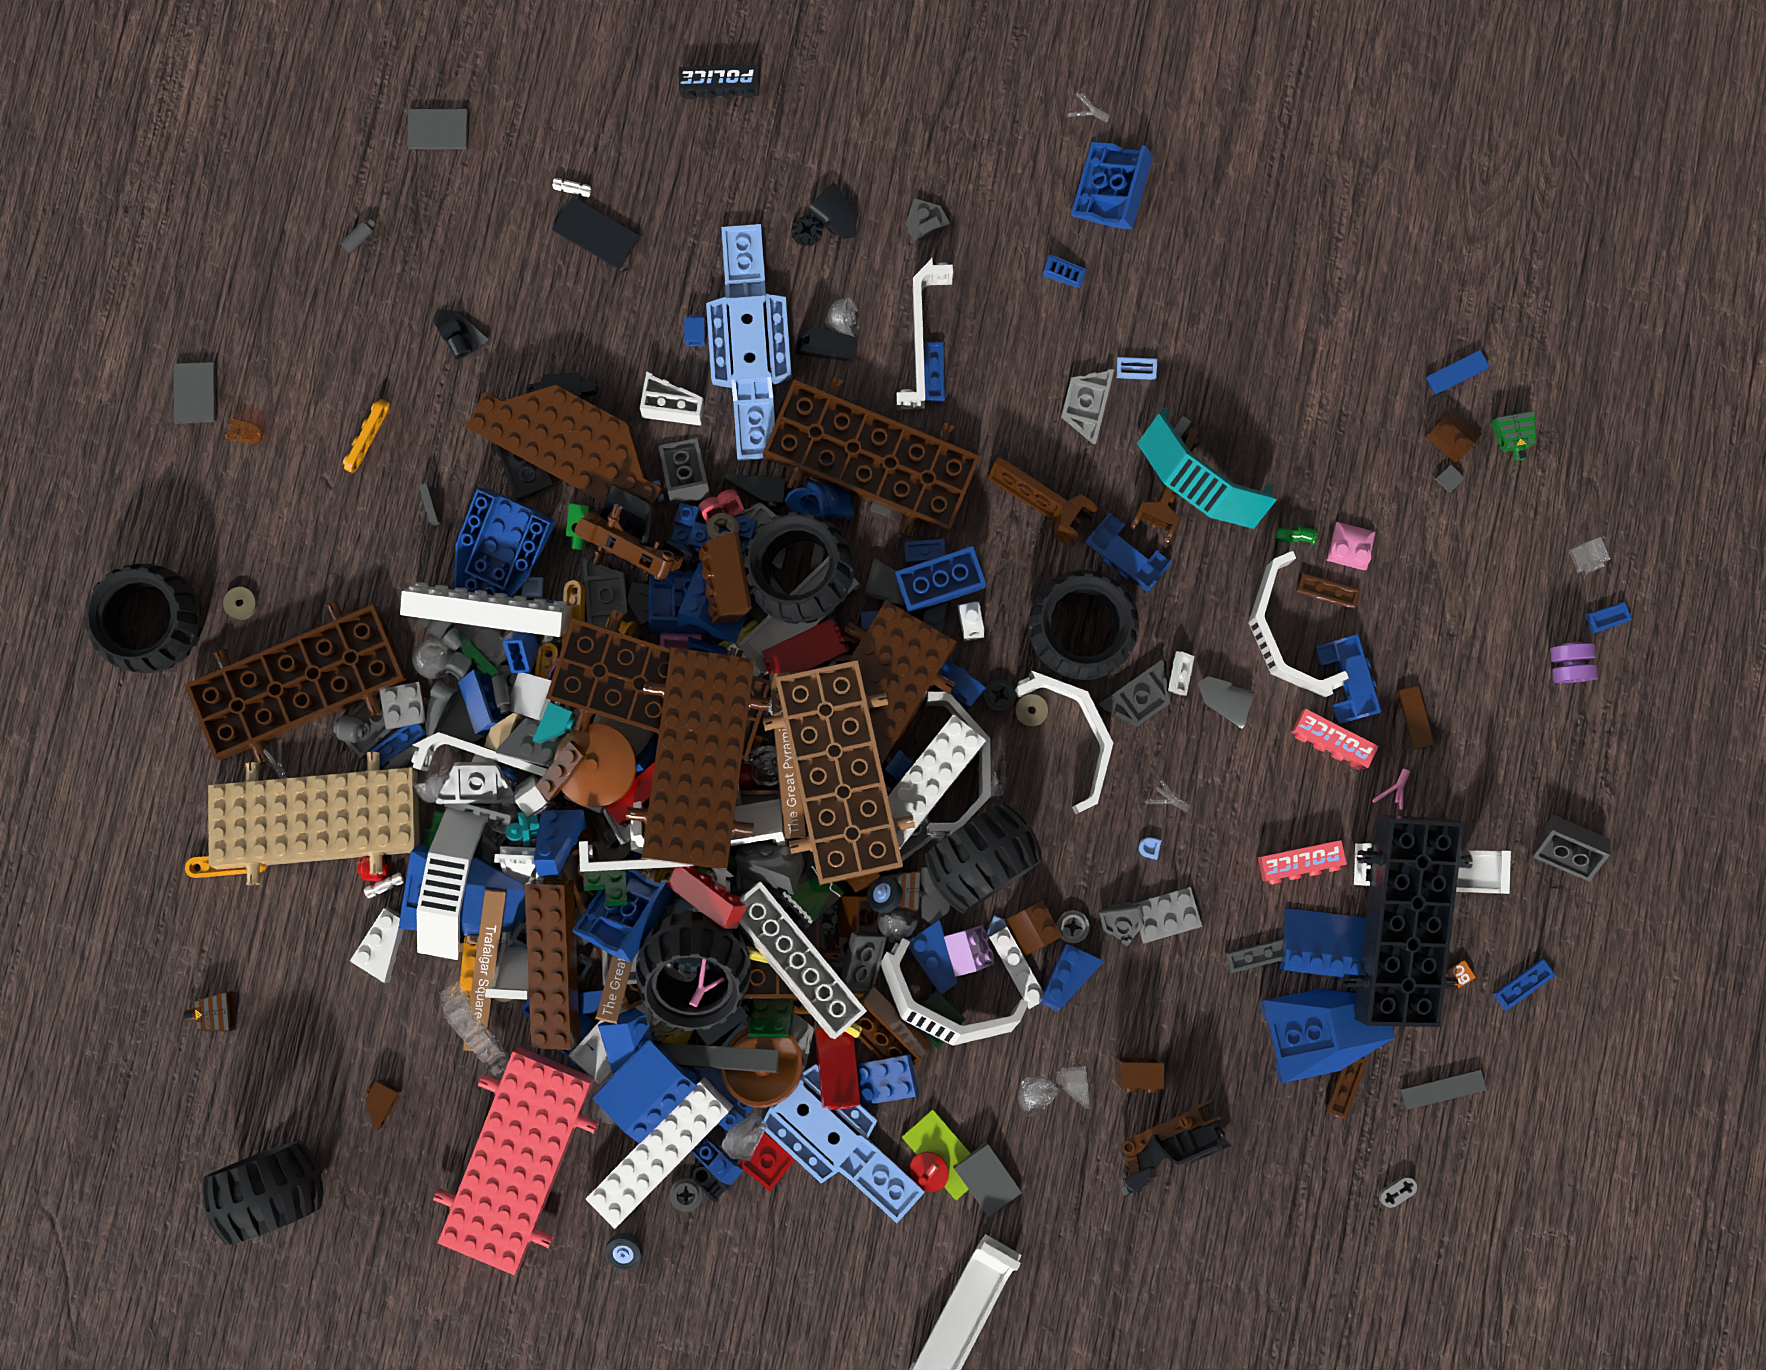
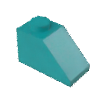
M549 702L532 741L541 744L567 733L568 729L571 730L575 724V713Z

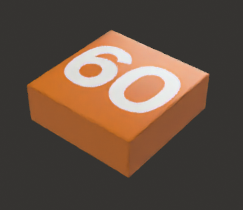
M1465 960L1447 969L1449 977H1456L1458 979V984H1454L1458 986V989L1476 978Z

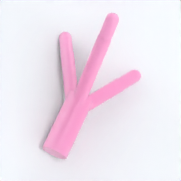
M1402 769L1397 783L1374 798L1372 802L1376 803L1397 789L1395 802L1399 803V809L1403 810V788L1410 771Z
M702 959L699 985L689 1003L693 1007L698 1006L704 992L725 980L722 977L705 987L703 986L706 959Z

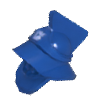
M808 478L806 488L794 489L789 492L785 499L788 508L806 515L812 513L823 519L831 517L853 518L849 493L841 489L836 490L829 483L822 482L820 484Z

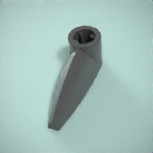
M440 680L434 684L430 693L431 698L426 713L427 737L437 733L458 692L456 688Z

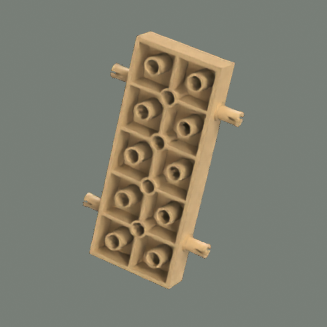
M380 752L367 753V770L365 772L259 781V765L256 762H251V765L250 763L245 764L246 781L208 785L209 866L217 870L247 867L246 885L260 884V866L364 856H370V874H383V855L411 853V850L420 844L418 772L412 767L380 770Z

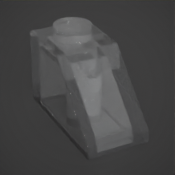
M1082 1064L1059 1067L1060 1072H1056L1057 1084H1061V1088L1082 1106L1090 1108L1086 1066Z
M753 1113L729 1129L721 1148L730 1158L751 1160L767 1124L757 1113Z

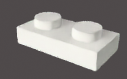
M1176 651L1168 691L1187 696L1194 656Z

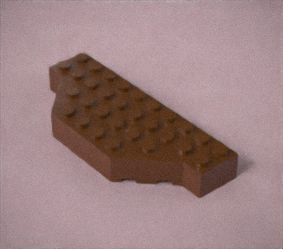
M558 385L505 401L484 392L466 426L469 430L602 502H605L614 484L650 503L653 512L665 489L647 479L631 424Z

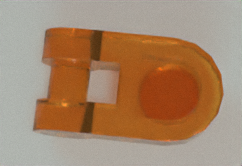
M230 419L229 425L231 426L229 432H226V439L253 446L262 441L263 433L259 427L236 419ZM242 428L240 435H238V429Z

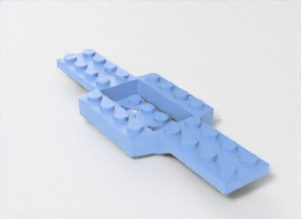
M761 224L721 227L726 297L706 303L711 381L713 385L732 388L737 460L765 459L763 458V452L775 425L773 385L792 379L786 297L766 294ZM763 303H766L771 373L768 371ZM727 306H729V312H730L731 341H732L733 370H734L733 375H732V366H731V352H730V337H729V323H728V309H727ZM744 314L752 315L753 320L750 324H744L741 321ZM745 354H755V361L747 363L744 360Z
M741 1023L720 1047H727L731 1039L747 1027ZM814 1064L803 1072L799 1085L787 1099L779 1104L770 1106L760 1127L820 1183L840 1172L852 1181L890 1218L898 1223L925 1191L868 1139L877 1122V1118L862 1106L861 1103L859 1106H853L852 1109L835 1110L861 1135L855 1134L831 1110L822 1108V1102L803 1083L804 1081L821 1097L818 1064ZM800 1104H806L809 1107L807 1115L801 1116L798 1114L797 1107ZM831 1132L839 1134L840 1141L837 1144H831L828 1141V1135Z

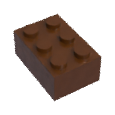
M1115 1057V1083L1125 1092H1137L1138 1088L1146 1090V1092L1157 1093L1159 1089H1164V1063L1157 1058Z

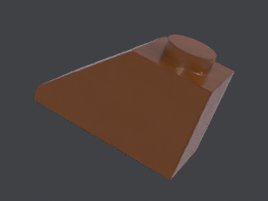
M381 1079L375 1081V1083L372 1082L366 1091L368 1094L366 1104L373 1128L376 1130L383 1128L402 1090Z

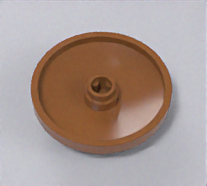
M589 724L587 733L581 731L583 726H580V730L574 729L563 738L555 753L554 761L569 741H575L587 754V757L561 790L572 801L583 806L602 807L615 803L629 791L637 773L635 750L628 738L616 728L604 724Z
M749 1027L737 1033L728 1043L727 1047L780 1051L778 1073L721 1069L723 1082L728 1091L745 1105L757 1108L774 1106L787 1099L799 1085L804 1069L802 1050L792 1035H790V1038H749Z

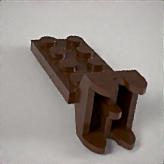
M1192 427L1183 441L1191 453L1199 441V437H1197L1199 430ZM1165 485L1158 502L1141 503L1131 528L1135 529L1141 518L1152 523L1151 528L1155 529L1156 525L1167 529L1168 532L1164 542L1168 543L1180 519L1170 508L1177 493Z
M998 457L994 462L987 478L1052 521H1055L1054 537L1069 546H1074L1076 542L1073 539L1078 540L1080 537L1070 527L1072 523L1076 526L1081 525L1082 521L1077 518V515L1080 514L1085 518L1092 519L1094 515L1091 511L1096 512L1098 510V507L1082 494L1067 501L1060 493L1053 492L1043 482L1036 481L1026 471L1019 470L1009 460L1002 459L1001 457Z

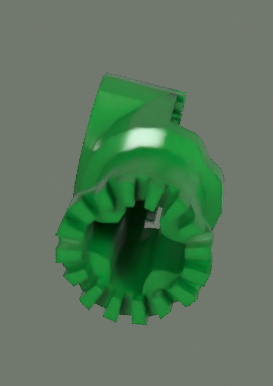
M1297 524L1296 530L1288 528L1286 530L1283 528L1282 530V528H1278L1276 540L1285 543L1305 541L1315 545L1318 528H1305L1300 524Z
M434 811L433 815L435 816L432 817L434 818L432 819V829H424L426 833L424 846L431 847L444 816V811Z

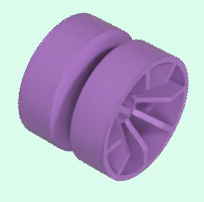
M1572 642L1550 648L1551 662L1563 663L1564 665L1552 669L1553 683H1575L1598 679L1597 665L1585 664V661L1596 658L1595 644Z

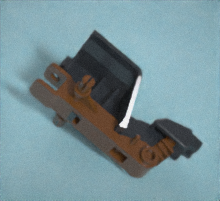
M614 484L604 502L603 508L598 512H587L584 518L579 519L575 528L577 536L597 546L592 560L593 564L596 562L595 565H600L602 557L611 553L624 560L631 569L636 570L638 566L644 570L643 573L645 575L649 572L653 574L655 579L662 581L664 578H667L670 570L672 572L678 570L682 573H686L688 570L694 572L698 565L694 564L692 560L697 562L700 560L699 553L694 551L692 546L674 540L665 541L663 548L658 547L659 541H656L655 545L647 543L652 505Z
M1215 1099L1203 1102L1195 1106L1193 1110L1128 1138L1122 1143V1151L1127 1156L1125 1161H1130V1164H1126V1167L1131 1166V1169H1128L1127 1172L1132 1174L1123 1179L1125 1186L1120 1188L1123 1196L1134 1192H1141L1156 1177L1157 1166L1165 1158H1168L1176 1165L1187 1162L1194 1163L1232 1147L1231 1143L1229 1144L1226 1139H1223L1225 1138V1133L1222 1127L1217 1126L1215 1123L1222 1120L1223 1117L1217 1116L1207 1121L1203 1112L1204 1107L1216 1102Z

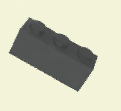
M1553 815L1542 830L1533 853V858L1590 882L1610 856V839Z

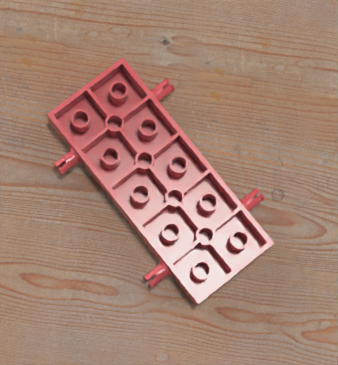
M519 1046L512 1052L501 1080L483 1073L478 1086L495 1092V1098L457 1194L454 1195L438 1188L435 1193L436 1196L433 1198V1201L450 1207V1213L438 1244L512 1275H515L521 1267L531 1241L546 1248L550 1247L554 1235L538 1230L537 1224L575 1128L579 1127L594 1134L599 1124L598 1120L596 1121L582 1115L583 1107L595 1080L594 1077Z

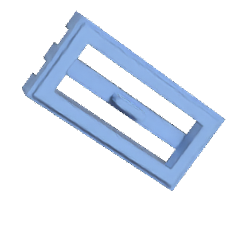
M1117 357L1116 378L1156 380L1157 359ZM1121 363L1153 364V367L1121 366ZM1121 371H1142V372H1152V374H1146V373H1124V372H1121Z

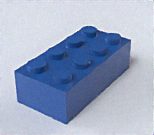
M973 546L895 572V578L908 614L985 589L986 587Z

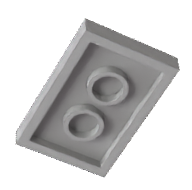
M1191 887L1132 904H1140L1144 925L1139 933L1143 944L1202 927Z

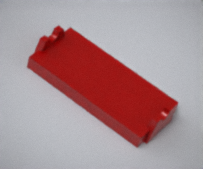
M829 619L761 652L769 674L785 672L795 674L817 667L846 653L847 650L838 626L834 625L832 619Z
M822 1027L816 1028L815 1038L822 1108L837 1110L852 1109L853 1106H859L860 1096L854 1037L844 1031L836 1039L829 1037Z

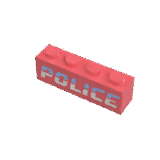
M1307 709L1301 711L1291 731L1296 734V739L1302 742L1309 741L1314 744V748L1324 752L1327 750L1331 752V756L1337 760L1343 761L1345 759L1349 761L1350 766L1357 770L1369 768L1379 747Z
M1341 840L1258 857L1263 881H1269V884L1282 882L1281 878L1289 877V880L1302 878L1301 874L1308 872L1309 876L1322 874L1321 870L1328 868L1329 872L1342 870V865H1347Z

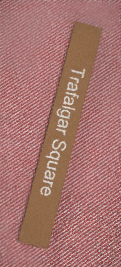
M489 889L484 891L463 1050L484 1052L491 998L485 997L486 989L491 987L496 968L506 891Z

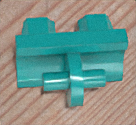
M524 812L518 813L519 823L509 824L506 827V836L512 841L520 840L523 837V845L528 847L530 846V840L537 839L539 822L537 815L525 817Z

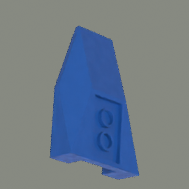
M486 487L477 489L456 542L454 590L455 588H466L467 592L473 593L476 590L487 591L488 595L504 593L507 594V597L512 598L530 577L557 520Z
M419 844L411 850L398 929L417 931V906L430 850L428 846ZM472 857L460 912V935H479L485 889L506 891L501 932H512L521 917L526 919L525 885L483 860Z
M1317 989L1260 1001L1264 1021H1268L1277 1062H1274L1279 1083H1287L1340 1071L1395 1038L1393 1026H1367L1355 1020L1357 993Z

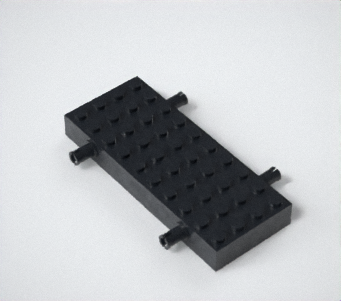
M1378 815L1374 851H1358L1357 855H1362V857H1357L1358 863L1372 864L1360 974H1344L1343 976L1344 979H1348L1343 980L1344 987H1358L1355 1020L1367 1026L1440 1027L1444 990H1456L1458 988L1457 985H1452L1458 984L1456 977H1446L1459 868L1470 869L1473 865L1467 864V862H1473L1470 855H1461L1464 822L1449 818Z

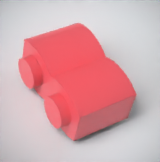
M735 489L725 490L717 497L707 498L698 505L706 523L715 514L726 513L736 516L744 510Z

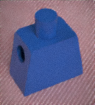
M512 630L503 639L511 673H531L539 649L536 638L537 634Z

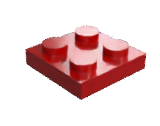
M764 1131L738 1166L768 1191H771L795 1159Z

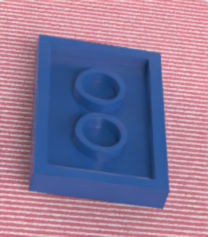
M911 1054L856 1064L862 1106L920 1095Z

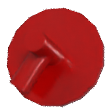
M922 1152L913 1158L909 1173L911 1179L924 1191H938L946 1185L949 1180V1168L941 1156L933 1152Z

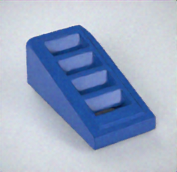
M1049 254L1042 277L1080 288L1086 269ZM1053 264L1056 265L1054 272L1051 271ZM1060 267L1064 268L1062 275L1058 274ZM1068 269L1071 270L1069 278L1065 277ZM1075 271L1079 272L1076 281L1073 280Z

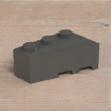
M745 843L740 845L735 859L740 876L762 883L764 881L771 884L773 888L778 889L780 887L786 889L789 894L794 895L805 866L802 852L791 855L790 848L795 847Z

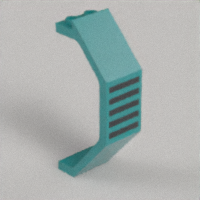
M1164 407L1137 443L1162 482L1208 517L1254 529L1277 500L1271 494L1275 487L1268 483L1263 491H1258L1229 481L1189 451L1167 420L1170 411Z

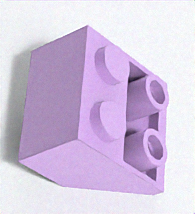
M983 925L944 937L955 977L994 965V955L987 941L988 934Z

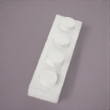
M1006 926L990 935L989 938L1023 1000L1029 1003L1027 1007L1030 1009L1039 1004L1043 991Z

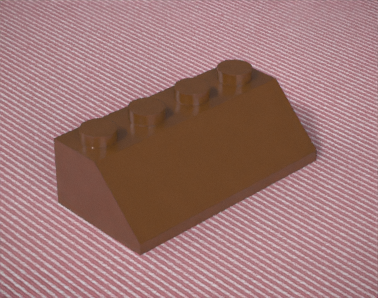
M737 532L708 540L699 550V558L702 561L703 567L702 576L706 584L705 595L708 597V612L711 616L712 624L735 625L752 608L739 533Z
M875 987L858 1000L866 1009V1012L854 1022L863 1028L858 1038L879 1059L911 1054L914 1066L924 1058L932 1044L912 1024L902 1020L898 1010Z

